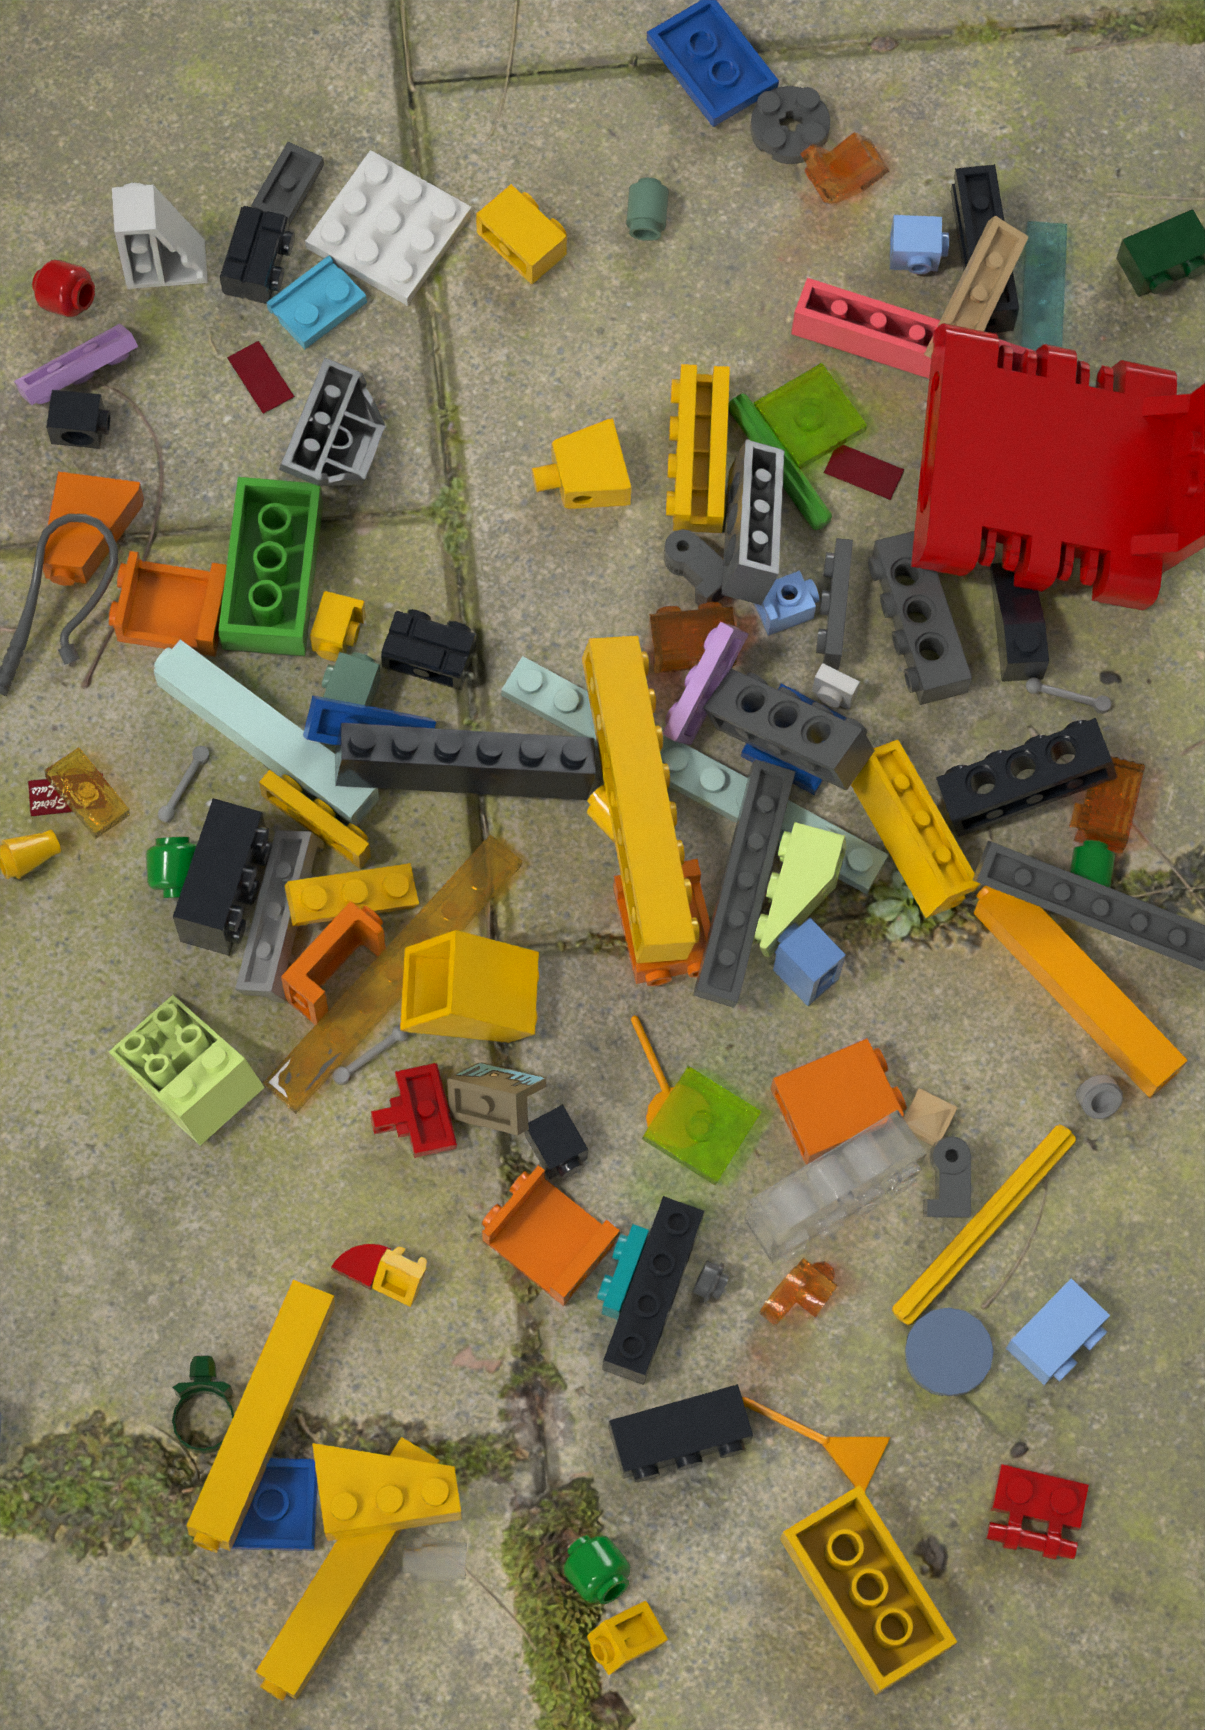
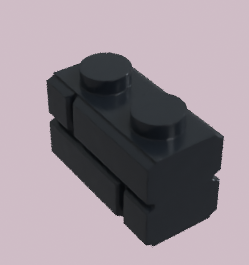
M248 206L241 207L220 274L221 288L225 295L242 299L246 297L248 300L267 304L272 291H280L284 277V268L280 267L283 255H291L295 240V233L290 232L288 217L270 211L263 212L261 209Z
M410 609L407 613L396 610L381 651L382 667L462 690L476 651V634L471 633V629L460 622L448 621L447 625L431 621V617L428 614L419 610Z

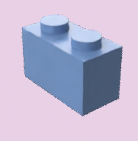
M811 918L801 926L793 923L780 935L777 940L780 944L775 951L776 958L773 971L809 1006L839 980L846 954Z

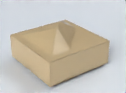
M919 1088L899 1129L933 1146L935 1142L944 1137L958 1107Z

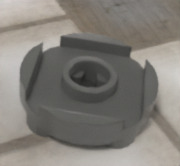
M784 86L763 92L758 97L751 116V137L755 146L761 152L763 149L766 153L772 155V160L783 164L806 162L817 154V150L823 144L825 145L828 139L830 115L826 105L820 100V95L815 89L810 87ZM785 119H794L800 123L796 125V130L793 132L788 131L787 126H780V123L784 122Z

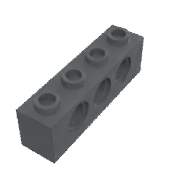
M746 439L729 469L722 595L761 605L779 575L784 470L783 449Z
M914 531L875 540L872 556L868 557V566L873 581L879 580L883 590V594H880L883 614L885 618H892L896 630L892 631L895 651L898 656L904 655L908 667L904 669L907 688L910 693L916 692L919 704L922 705L968 693L972 676L937 571L911 567ZM904 575L912 578L915 583L905 586L898 583L895 578ZM913 612L921 613L926 617L927 621L916 623L910 620L907 615ZM932 650L940 658L934 661L926 660L921 656L920 652Z
M731 668L703 706L704 711L717 730L846 791L875 751L866 736V728L858 721L849 717L845 721L835 717L828 708L817 702L809 705L801 701L791 690L784 687L777 690L752 672H748L745 675Z

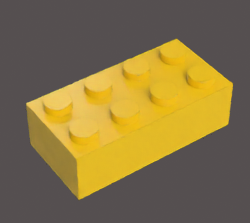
M860 1485L783 1531L780 1541L875 1696L952 1649L957 1643L954 1635Z

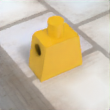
M613 418L555 439L551 443L553 464L531 468L536 492L559 488L564 508L577 509L631 505L632 488Z

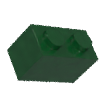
M1193 209L1122 239L1116 259L1137 296L1140 297L1149 292L1153 294L1161 293L1171 287L1177 280L1184 277L1193 279L1205 272V229Z

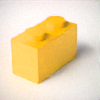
M512 184L476 213L477 233L531 284L535 283L567 255V233L564 227L556 219H548L539 210L538 204L531 195L526 192L520 193Z

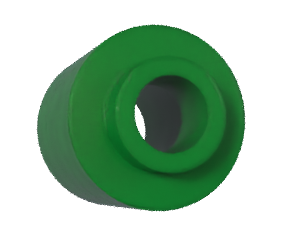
M1085 840L1082 846L1073 848L1070 873L1111 888L1116 854L1108 850V844L1104 842Z

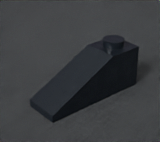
M1002 563L990 564L1001 680L1002 682L1024 681L1030 678L1043 680L1049 664V652L1045 619L1039 593L1037 590L1014 586L1015 570H1005Z

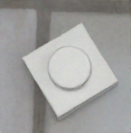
M822 663L815 675L812 692L817 694L818 699L828 706L835 708L841 706L849 710L857 696L860 681Z

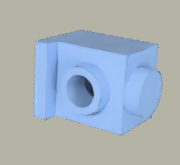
M797 571L776 579L761 605L753 604L769 636L814 619L815 603L819 602L820 599L813 580L808 579L804 581L801 572ZM792 593L795 596L793 600H786L783 598L784 596H787Z

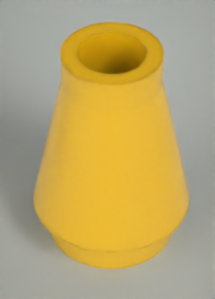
M50 829L43 833L2 840V845H0V870L4 877L9 879L16 876L17 879H20L52 856L61 853L60 844L53 830Z

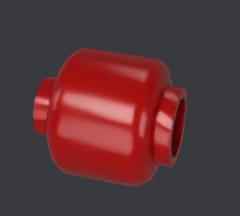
M51 260L44 264L33 277L32 288L36 302L46 311L65 317H76L87 310L94 300V282L89 272L82 266L63 260Z

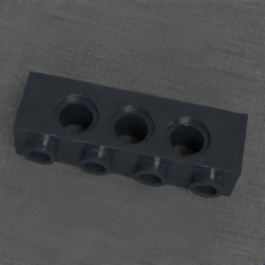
M1093 718L1088 721H1074L1068 724L1064 730L1048 736H1034L1028 739L1024 745L1011 750L994 751L988 754L984 760L971 765L954 766L948 769L944 775L936 777L951 822L958 837L1114 780L1118 776L1097 719ZM1063 755H1075L1069 763H1056ZM1023 770H1035L1034 773L1026 779L1016 778L1017 775ZM985 784L995 785L986 794L977 793L978 789Z
M665 1196L662 1197L604 1356L603 1371L644 1385L702 1225L704 1210Z

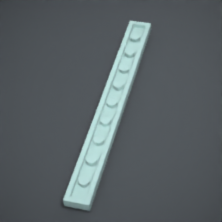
M522 656L501 689V696L577 737L594 738V745L598 748L588 691ZM663 735V747L660 754L662 763H667L669 766V787L737 823L748 778L688 745L675 742ZM788 800L777 846H780L784 831L792 833L794 822L845 835L847 849L838 879L868 894L886 863L889 854Z

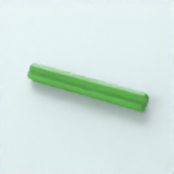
M742 393L731 399L728 403V411L750 441L784 450L783 488L812 529L820 530L828 525L832 518L831 512L749 397Z

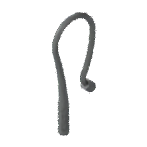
M66 514L52 521L42 531L37 544L26 603L17 629L9 643L10 646L7 648V654L3 658V664L0 666L1 695L7 696L8 688L12 684L11 682L14 679L16 669H18L20 659L27 645L40 590L46 544L50 535L57 528L70 522H84L96 527L104 535L109 547V564L100 584L89 601L66 624L60 634L61 649H58L64 665L80 659L74 644L69 643V635L97 605L106 592L118 565V546L112 532L101 520L87 514Z

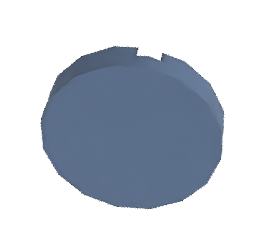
M948 1307L932 1310L917 1320L906 1339L905 1361L907 1370L917 1385L934 1395L955 1397L965 1395L981 1384L991 1369L994 1351L990 1334L980 1320L964 1310Z

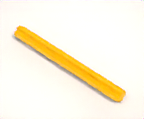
M1059 1124L1049 1132L892 1306V1312L898 1320L908 1326L913 1324L1075 1144L1076 1138L1067 1127Z

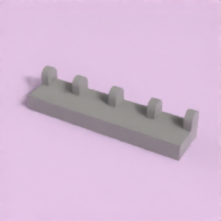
M275 831L235 988L243 995L265 996L279 1003H285L286 1001L285 993L282 990L281 976L287 970V966L290 967L296 961V956L291 954L297 926L292 925L284 885L288 881L315 877L311 874L316 852L323 851L325 842L312 832Z

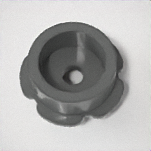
M706 1261L692 1292L703 1297L704 1303H707L711 1297L719 1300L729 1279V1275L722 1272L724 1264L721 1262L720 1265H716L709 1261Z

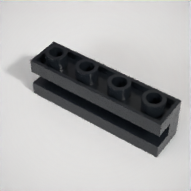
M995 164L955 168V184H952L950 193L963 272L988 221L994 216L1005 221ZM1013 271L986 325L985 332L1014 331L1019 312V303Z

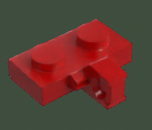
M432 1063L395 1071L399 1096L390 1098L391 1107L371 1111L370 1119L374 1134L397 1130L398 1138L409 1136L414 1158L456 1149L457 1142L438 1064Z

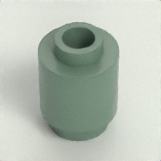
M641 178L637 183L629 187L626 225L630 228V236L642 241L657 240L661 237V232L666 228L669 190L658 179Z

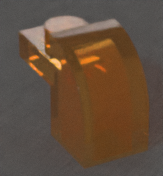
M856 132L848 136L831 151L812 144L800 153L807 164V167L804 169L805 173L824 203H838L859 194L890 172L872 140Z

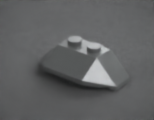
M324 357L280 465V471L317 486L363 485L385 429V423L378 407L366 388L367 382L363 373Z

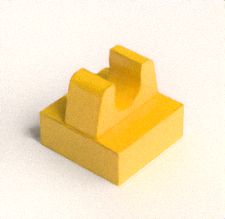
M400 1246L393 1251L387 1249L379 1262L371 1288L411 1307L418 1296L427 1269V1260L424 1257H420L416 1263L403 1257L405 1248Z

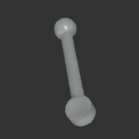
M1030 678L1026 682V689L1031 694L1043 692L1090 705L1100 714L1108 712L1111 707V701L1107 696L1101 695L1097 698H1092L1042 684L1038 678Z
M197 746L193 749L192 763L167 805L162 806L158 811V817L161 821L169 822L174 818V808L198 767L209 760V751L205 746Z
M400 1024L395 1026L390 1036L346 1068L337 1067L332 1074L335 1083L338 1085L347 1084L350 1080V1074L397 1040H406L409 1032L401 1031Z

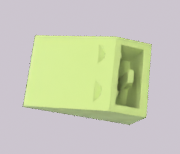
M794 822L792 833L784 831L778 850V856H780V862H783L780 874L772 873L766 897L769 898L768 902L772 903L769 915H760L755 932V939L760 944L763 956L771 957L780 944L777 941L780 935L793 923H797L800 926L836 888L847 849L845 835Z
M174 995L169 997L109 1051L110 1055L164 1112L200 1146L265 1088L247 1060Z

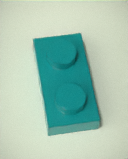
M632 1224L628 1236L620 1234L612 1255V1259L619 1261L613 1276L605 1274L597 1296L598 1300L604 1301L602 1315L618 1320L648 1239V1229Z

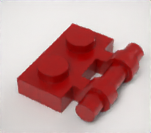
M1001 1464L991 1510L1008 1514L1006 1525L989 1522L986 1539L1003 1543V1548L1011 1550L1022 1547L1042 1552V1557L1056 1560L1057 1556L1074 1560L1078 1542L1062 1539L1061 1532L1062 1527L1076 1531L1081 1528L1089 1485ZM1023 1518L1047 1523L1046 1534L1021 1529Z

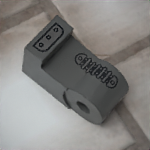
M684 529L672 532L665 541V566L671 573L683 576L695 587V603L707 613L725 597V595H722L724 560L693 532Z
M945 1137L935 1142L930 1149V1164L935 1170V1199L923 1200V1217L970 1218V1148L965 1141L958 1137Z

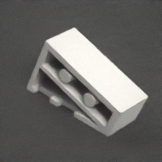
M129 183L123 187L112 188L114 231L127 289L208 283L204 238L154 185Z

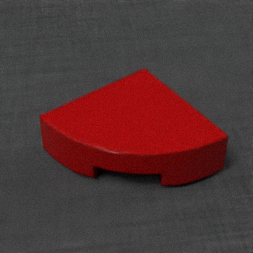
M362 1244L352 1247L335 1260L331 1269L371 1290L379 1262L386 1250H391V1248L379 1244Z

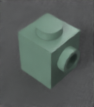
M339 652L335 665L328 664L325 670L322 688L326 690L323 697L372 706L381 681L380 665L375 663L374 659L362 653L354 652L348 655Z

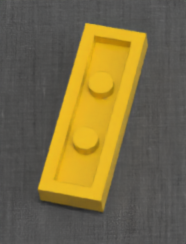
M269 770L259 781L262 797L309 832L314 833L325 844L360 870L371 858L370 845L367 842L369 840L368 836L354 824L349 823L345 826L334 818L335 812L322 800L315 799L313 802L301 793L303 789L294 779L286 774L279 777Z
M411 863L288 881L284 885L293 926L332 921L350 901L360 909L363 906H367L376 914L411 909L419 905Z

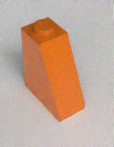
M58 471L48 525L66 514H87L101 520L112 532L115 542H117L143 507L144 497L141 484L136 481ZM70 522L57 528L50 535L45 547L43 563L45 578L63 586H71L74 582L87 584L109 553V547L104 535L96 527L84 522Z

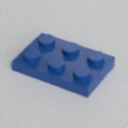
M700 0L647 31L646 40L712 127L757 102L758 97L763 92L778 88L779 80L717 0Z

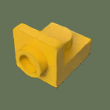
M646 1600L603 1621L587 1635L595 1660L603 1666L608 1675L613 1674L625 1664L662 1646L668 1641Z

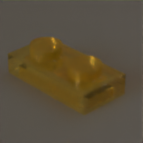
M79 747L44 770L46 779L95 839L130 816V809Z

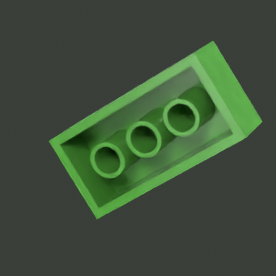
M238 477L218 630L222 649L294 656L306 655L323 510L321 486L307 482Z

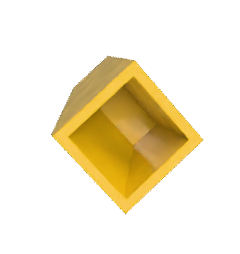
M454 930L405 947L400 1030L411 1033L506 1043L535 1035V1025L538 1017L536 1002L537 984L539 981V952L459 930Z

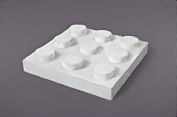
M370 150L305 240L306 249L324 259L330 256L336 266L408 306L472 215V207Z

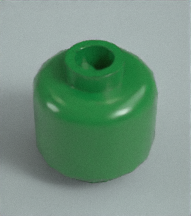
M190 837L155 839L156 845L148 848L146 851L148 886L154 890H163V898H179L197 845L190 843Z
M583 1536L573 1542L568 1548L567 1553L569 1557L564 1564V1574L584 1600L589 1603L600 1602L601 1604H608L621 1596L628 1588L631 1565L614 1542L607 1536H596L593 1538Z

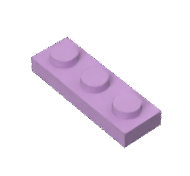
M118 324L15 380L14 383L20 395L30 405L35 403L43 404L50 401L52 390H60L71 383L76 385L89 380L94 375L93 371L106 364L115 365L128 358L129 352L137 348L138 345L132 333L123 325Z
M720 622L718 627L708 634L704 643L705 652L700 662L687 674L684 683L686 688L679 702L673 704L666 715L665 723L667 725L662 733L663 735L675 742L692 744L707 716L703 706L732 668L749 635L748 633L736 626Z

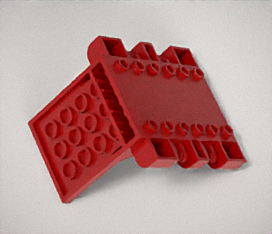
M946 323L940 324L933 333L934 347L931 354L911 567L964 577L974 569L977 561L983 566L990 567L995 556L997 542L1003 544V568L1010 571L1015 570L1014 586L1043 592L1054 583L1056 578L1068 582L1073 571L1074 558H1080V582L1088 586L1093 584L1092 601L1142 611L1152 606L1160 591L1162 574L1205 548V383L1190 394L1177 395V374L1175 371L1120 360L1112 367L1102 365L1097 374L1096 386L1090 387L1089 363L1080 360L1077 362L1075 350L1043 344L1035 352L1025 349L1020 360L1019 372L1012 371L1013 349L1002 344L999 348V337L997 334Z

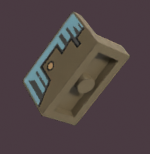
M476 1063L447 1078L450 1118L519 1135L529 1130L527 1097L547 1087L546 1077L486 1063Z

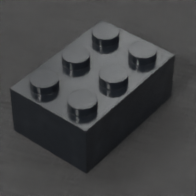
M212 799L173 914L180 942L228 956L230 955L233 943L238 945L241 943L246 928V920L242 919L246 904L253 905L256 899L259 881L255 880L259 865L266 866L272 847V842L268 841L269 828L265 827L261 811Z

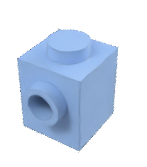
M894 215L890 232V270H908L913 274H925L930 271L938 272L940 258L947 257L949 250V232H942V217Z

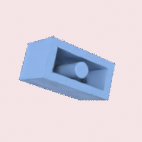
M1070 1279L1011 1339L1006 1349L1043 1385L1053 1376L1060 1382L1078 1363L1072 1356L1083 1345L1090 1351L1107 1333L1102 1325L1110 1315L1074 1280Z

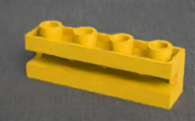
M681 364L680 379H672L671 403L678 404V416H670L669 441H677L676 454L668 453L667 478H675V491H667L666 516H673V531L684 529L691 532L722 533L725 504L730 367L714 366L713 375L697 374V365Z
M897 739L874 748V753L851 784L854 792L925 918L958 906L966 899L965 894L973 892L980 885V883L972 880L975 874L900 741Z

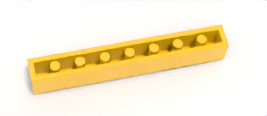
M638 636L589 638L582 656V663L636 963L687 960L694 944L699 941V924L695 917L691 918L689 904L692 900V887L690 880L683 877L681 865L684 864L685 851L682 840L676 839L674 829L677 825V808L675 802L669 801L667 789L670 786V771L668 764L662 763L660 754L663 747V734L659 725L655 726L653 713L656 710V696L654 689L648 688L646 680L649 672L648 655L646 651H641Z

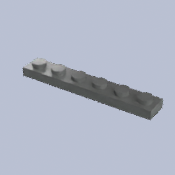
M757 759L751 765L693 996L732 1008L738 1003L795 771Z
M988 840L972 879L973 881L1205 971V925Z

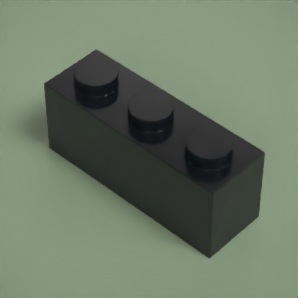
M738 1384L609 1420L608 1425L622 1478L625 1479L633 1476L634 1482H642L658 1477L660 1475L659 1469L676 1464L677 1470L698 1466L703 1463V1456L719 1452L720 1458L741 1454L746 1451L745 1445L751 1443L753 1438Z

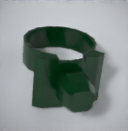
M194 1356L190 1363L189 1374L190 1380H194V1382H182L172 1387L176 1396L180 1398V1401L174 1408L172 1424L175 1435L184 1447L195 1453L208 1454L217 1452L223 1440L213 1447L204 1449L188 1445L182 1441L177 1432L176 1421L178 1412L184 1403L194 1396L210 1394L216 1395V1397L226 1402L231 1410L233 1419L234 1410L228 1399L234 1393L231 1386L224 1381L213 1382V1380L217 1379V1372L212 1356Z

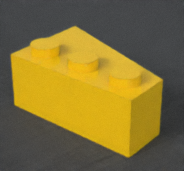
M312 1443L324 1532L327 1541L462 1520L455 1466Z

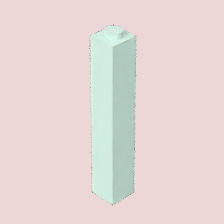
M181 639L172 649L170 647L166 648L157 658L154 665V674L157 685L278 776L281 777L283 774H286L294 779L303 789L301 793L313 802L315 799L325 802L335 812L336 815L334 817L347 826L349 823L357 826L378 802V788L335 786V754L320 742L305 739L303 737L304 731Z

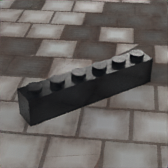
M341 723L335 748V786L587 800L596 775L594 738Z

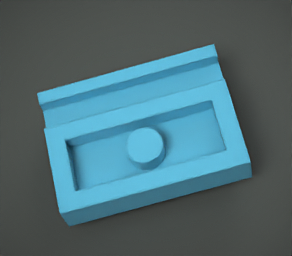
M327 256L267 301V309L279 319L280 324L305 350L365 305L367 298L365 293L352 279L333 263V259Z

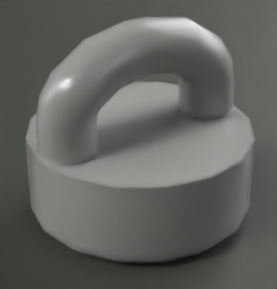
M1096 1075L1089 1078L1077 1088L1075 1093L1084 1112L1094 1119L1111 1116L1119 1109L1123 1101L1122 1090L1114 1078L1108 1075Z

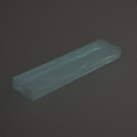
M1027 221L1026 235L1029 238L1025 244L1020 346L1034 351L1043 344L1062 347L1067 224Z

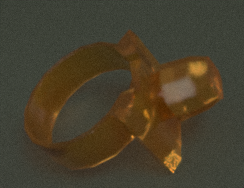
M802 1258L798 1265L787 1274L762 1306L759 1314L773 1326H776L797 1302L816 1318L838 1287L832 1281L835 1277L834 1268L825 1261L815 1262L812 1265L805 1258Z

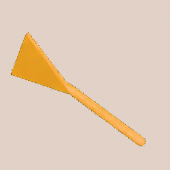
M742 1397L745 1407L822 1444L853 1486L857 1487L860 1485L865 1492L890 1437H826L747 1397Z

